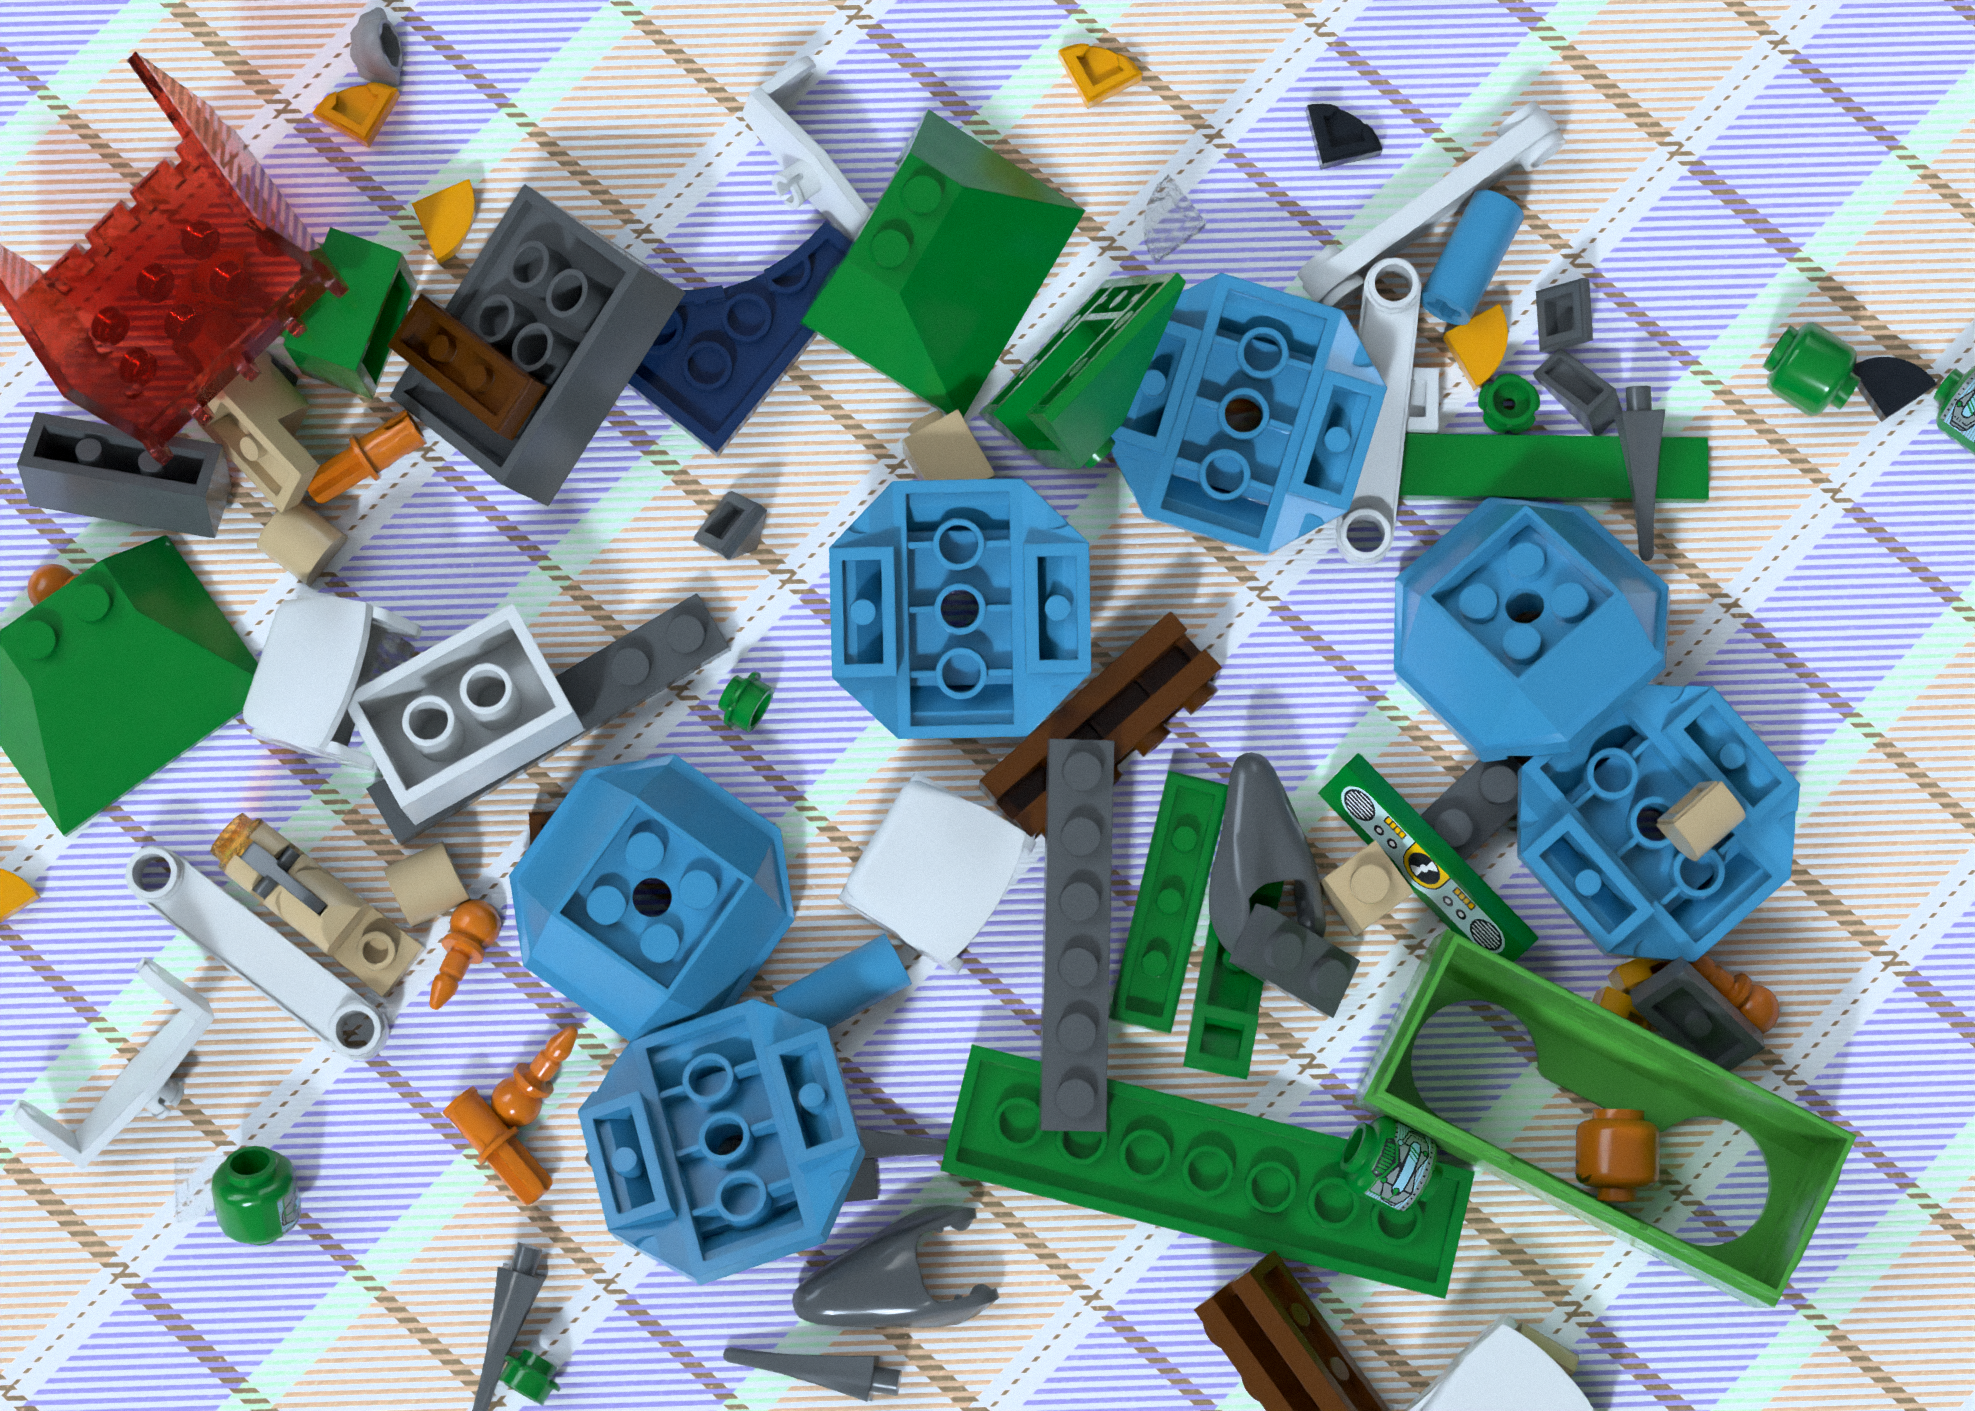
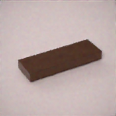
M422 293L387 345L493 431L513 441L547 388L437 301Z

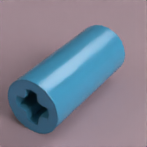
M1477 190L1474 192L1421 291L1420 304L1430 314L1454 325H1466L1470 322L1524 220V213L1515 202L1502 194L1490 190Z
M884 933L771 996L778 1008L803 1020L807 1018L823 1024L829 1030L912 985V982L894 947Z

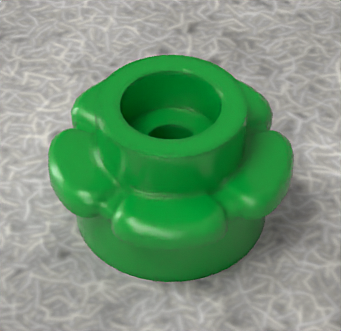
M1506 373L1498 375L1494 383H1487L1483 386L1478 396V407L1484 412L1483 422L1492 431L1500 434L1506 431L1520 434L1527 431L1534 424L1536 419L1534 413L1540 408V397L1536 388L1526 379L1516 374ZM1506 399L1512 400L1515 405L1514 409H1505L1503 401Z
M754 671L745 679L736 675L724 689L718 703V708L725 712L723 722L729 728L736 725L749 733L758 725L766 713L773 698L774 688L760 681L761 673Z
M525 1348L518 1359L511 1355L504 1357L507 1365L498 1380L519 1394L543 1406L552 1390L560 1391V1385L551 1380L558 1368Z

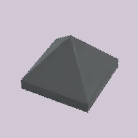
M1580 278L1535 291L1539 352L1548 353L1593 341L1589 279Z
M730 490L694 535L693 541L727 560L757 550L767 510L761 504Z

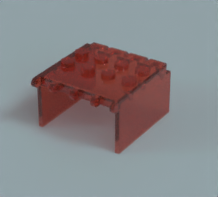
M135 51L127 59V62L183 140L174 148L181 161L176 165L171 159L164 157L129 191L136 202L132 208L123 200L117 202L84 234L91 245L88 250L76 242L45 273L34 264L0 244V302L61 395L141 442L148 453L159 464L164 466L174 457L167 442L193 417L201 425H208L215 418V414L208 405L215 396L239 374L249 382H253L262 373L254 360L286 329L294 337L299 338L308 330L300 316L327 290L341 299L350 288L237 131L225 124L210 104Z

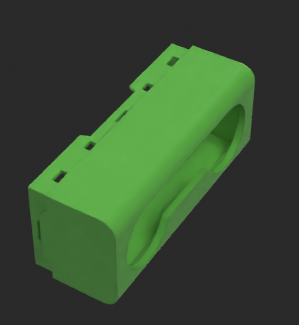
M1449 929L1434 937L1425 951L1352 1102L1353 1105L1377 1117L1388 1116L1430 1137L1435 1141L1438 1148L1754 1308H1775L1792 1273L1804 1255L1838 1183L1843 1164L1857 1137L1855 1134ZM1468 1000L1492 1003L1513 1014L1528 1031L1536 1050L1539 1074L1544 1079L1603 1109L1643 1110L1644 1120L1655 1124L1659 1132H1664L1677 1122L1692 1117H1713L1732 1123L1754 1141L1764 1158L1768 1173V1193L1762 1212L1755 1223L1741 1236L1723 1244L1703 1246L1683 1241L1606 1201H1597L1596 1196L1475 1136L1434 1113L1418 1093L1412 1076V1050L1419 1031L1433 1014L1450 1004Z

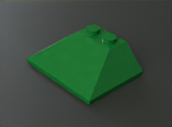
M928 109L894 163L898 166L841 263L830 270L799 323L935 409L940 410L943 414L948 415L958 409L964 418L1086 210Z
M1178 272L1105 280L978 414L993 428L1045 467L1080 469L1085 465L1088 469L1092 468L1114 447L1116 441L1111 435L1124 423L1186 281Z
M164 535L100 560L0 630V747L64 837H67L242 714L258 662L170 538Z

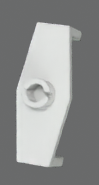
M804 56L750 92L741 115L783 168V171H779L772 177V185L779 198L791 190L792 195L785 199L784 204L791 209H797L808 199L839 231L853 242L871 210L827 152L778 105V103L803 86L814 74L811 70L815 69L817 65L809 56Z
M143 957L135 966L139 971L137 974L152 989L181 1010L130 1061L77 1131L73 1133L25 1100H19L11 1109L14 1113L13 1118L23 1129L82 1170L143 1108L149 1110L159 1120L164 1119L171 1113V1110L164 1105L165 1101H168L176 1108L183 1097L184 1085L172 1080L170 1076L215 1019L209 1001L147 957Z

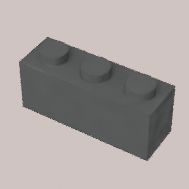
M35 412L17 462V468L29 506L214 539L232 488L222 444Z

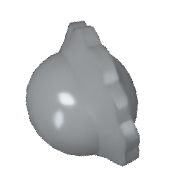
M376 7L370 12L362 14L357 25L350 32L352 43L350 57L357 66V71L361 78L370 82L396 87L401 82L400 70L403 65L402 47L394 25L388 20L386 12L383 8Z

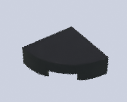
M1332 104L1307 105L1305 113L1320 170L1381 156L1383 151L1381 143L1374 130L1367 123L1364 124L1354 115Z
M1895 357L1869 358L1856 363L1852 370V373L1861 378L1857 389L1881 423L1937 385L1935 380L1922 368L1909 361Z

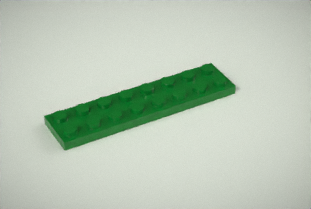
M974 1044L971 1045L940 1168L941 1172L1264 1254H1269L1275 1250L1280 1258L1446 1299L1475 1171L1436 1162L1437 1165L1442 1167L1443 1173L1440 1184L1431 1199L1427 1202L1418 1200L1409 1210L1395 1213L1356 1195L1348 1187L1346 1171L1340 1168L1341 1155L1348 1139L1108 1078L1106 1132L1039 1130L1040 1061Z

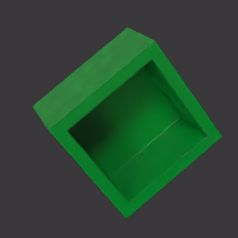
M330 227L324 243L316 242L308 254L303 276L309 281L300 303L292 301L289 304L282 320L280 336L286 338L283 346L303 375L373 400L392 349L387 345L405 319L418 284L402 252Z

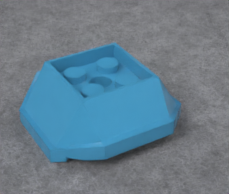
M1219 273L1181 293L1124 423L1111 435L1116 443L1110 452L1144 518L1267 556L1349 511L1387 386L1375 365H1373L1343 310L1228 274ZM1238 399H1246L1253 402L1261 414L1260 425L1250 432H1238L1232 429L1225 418V409L1231 402Z
M1022 478L892 481L829 547L832 678L897 739L1026 737L1091 673L1089 542ZM955 590L968 591L978 601L976 617L972 622L964 626H955L948 623L941 614V603L944 597Z
M1488 497L1395 578L1394 673L1397 681L1481 762L1507 760L1508 756H1540L1571 752L1666 668L1668 617L1671 599L1669 585L1581 506ZM1526 611L1542 613L1539 618L1530 623L1514 621L1519 614Z
M1647 684L1571 752L1533 756L1518 769L1517 858L1603 955L1673 962L1682 956L1689 964H1692L1791 878L1796 811H1798L1800 783L1713 686L1685 685L1681 687ZM1722 781L1740 803L1746 815V818L1698 861H1692L1687 858L1666 836H1664L1662 841H1651L1645 838L1637 827V816L1640 810L1651 809L1662 816L1699 782Z
M676 754L584 770L509 875L523 967L628 1041H634L635 1039L734 1006L795 920L781 829ZM649 878L659 879L666 883L672 894L668 910L656 917H648L641 914L633 902V893L636 886Z
M755 999L630 1041L609 1069L597 1092L592 1091L577 1111L608 1231L618 1241L700 1286L826 1243L866 1153L833 1038L828 1028L823 1024L807 1018L803 1020L780 1008ZM733 1135H743L740 1146L734 1152L727 1155L717 1154L719 1146L726 1138Z

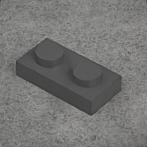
M1508 756L1507 760L1490 762L1478 760L1420 816L1466 861L1518 811V769L1522 765L1513 756Z
M1256 903L1228 962L1316 1013L1334 1018L1360 960L1273 908Z
M1682 956L1630 990L1632 1006L1669 1041L1728 1071L1733 1070L1765 1048L1762 1031Z

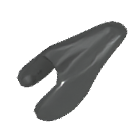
M1244 753L1237 757L1230 773L1222 831L1211 870L1209 914L1214 931L1223 947L1232 954L1250 917L1249 898L1253 893L1265 884L1295 880L1294 897L1298 924L1324 938L1326 916L1316 862L1295 811L1270 762L1259 753Z
M954 1205L925 1207L890 1224L807 1277L793 1294L792 1303L795 1313L802 1320L817 1325L896 1328L946 1327L958 1325L977 1316L1000 1298L997 1288L991 1289L987 1285L977 1284L972 1288L968 1296L962 1297V1295L956 1294L954 1300L947 1302L934 1300L924 1285L917 1260L918 1239L924 1233L934 1230L937 1233H942L944 1228L949 1226L957 1231H964L969 1228L974 1219H977L976 1209Z

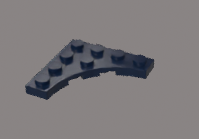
M825 221L807 241L790 255L764 269V273L725 288L720 285L702 289L683 290L686 292L626 386L712 454L719 457L818 336V334L799 322L830 270L841 263L852 241Z

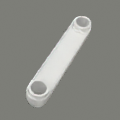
M1536 101L1524 105L1498 127L1496 131L1499 136L1498 139L1341 251L1336 244H1333L1312 257L1297 273V276L1303 282V289L1315 302L1337 309L1343 308L1363 291L1365 282L1363 278L1367 276L1368 271L1376 262L1384 258H1393L1468 204L1475 191L1489 189L1521 165L1529 172L1550 159L1566 142V139L1560 133V126L1546 109L1540 108Z
M1397 257L1384 258L1376 262L1367 273L1362 292L1358 337L1386 384L1387 391L1350 509L1347 513L1337 518L1336 546L1343 558L1349 563L1358 566H1372L1382 561L1391 549L1395 532L1421 296V278L1416 268L1407 260ZM1385 274L1398 275L1406 281L1409 287V294L1400 301L1385 300L1378 294L1375 288L1376 280ZM1363 521L1375 525L1382 537V543L1379 548L1372 552H1361L1352 547L1347 539V530L1351 525Z
M150 845L139 849L131 856L126 865L125 880L128 889L136 898L338 1054L356 1061L374 1058L384 1049L388 1041L389 1026L386 1017L378 1008L190 863L163 846ZM166 859L171 869L168 883L160 890L154 892L147 891L142 883V873L145 867L154 860ZM368 1014L374 1024V1035L371 1041L362 1048L350 1049L343 1038V1028L346 1022L352 1016Z

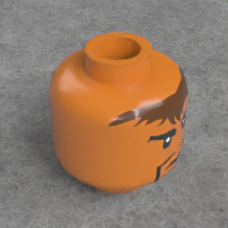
M1593 1109L1592 1119L1582 1121L1576 1129L1575 1175L1579 1183L1587 1187L1597 1188V1201L1636 1202L1637 1189H1648L1656 1185L1659 1180L1660 1132L1658 1127L1652 1122L1644 1120L1643 1110Z

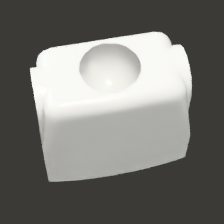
M298 595L297 599L285 600L275 612L243 707L244 721L253 727L251 735L262 741L289 750L324 757L341 765L375 772L377 764L373 757L348 747L355 723L347 707L354 690L370 682L385 634L419 639L422 628L417 623L366 602L334 596L312 597L307 595Z
M913 773L909 782L901 789L851 871L846 885L837 899L851 910L891 933L909 948L942 968L958 975L964 962L956 956L967 947L991 917L1013 877L1021 852L1030 856L1036 841L1027 835L1026 832L986 808L961 798L919 773Z
M1502 1314L1461 1350L1447 1368L1404 1411L1595 1410L1570 1376L1545 1351L1513 1329L1517 1322L1509 1314Z

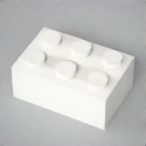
M513 602L355 689L347 707L352 720L400 808L415 825L585 731Z

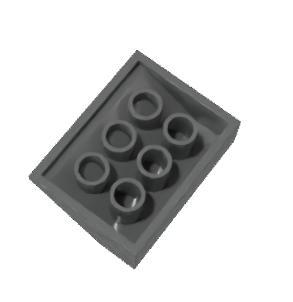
M524 184L447 304L446 309L544 384L547 388L513 441L493 431L410 364L393 389L390 397L498 483L549 507L686 292L647 264L530 186Z

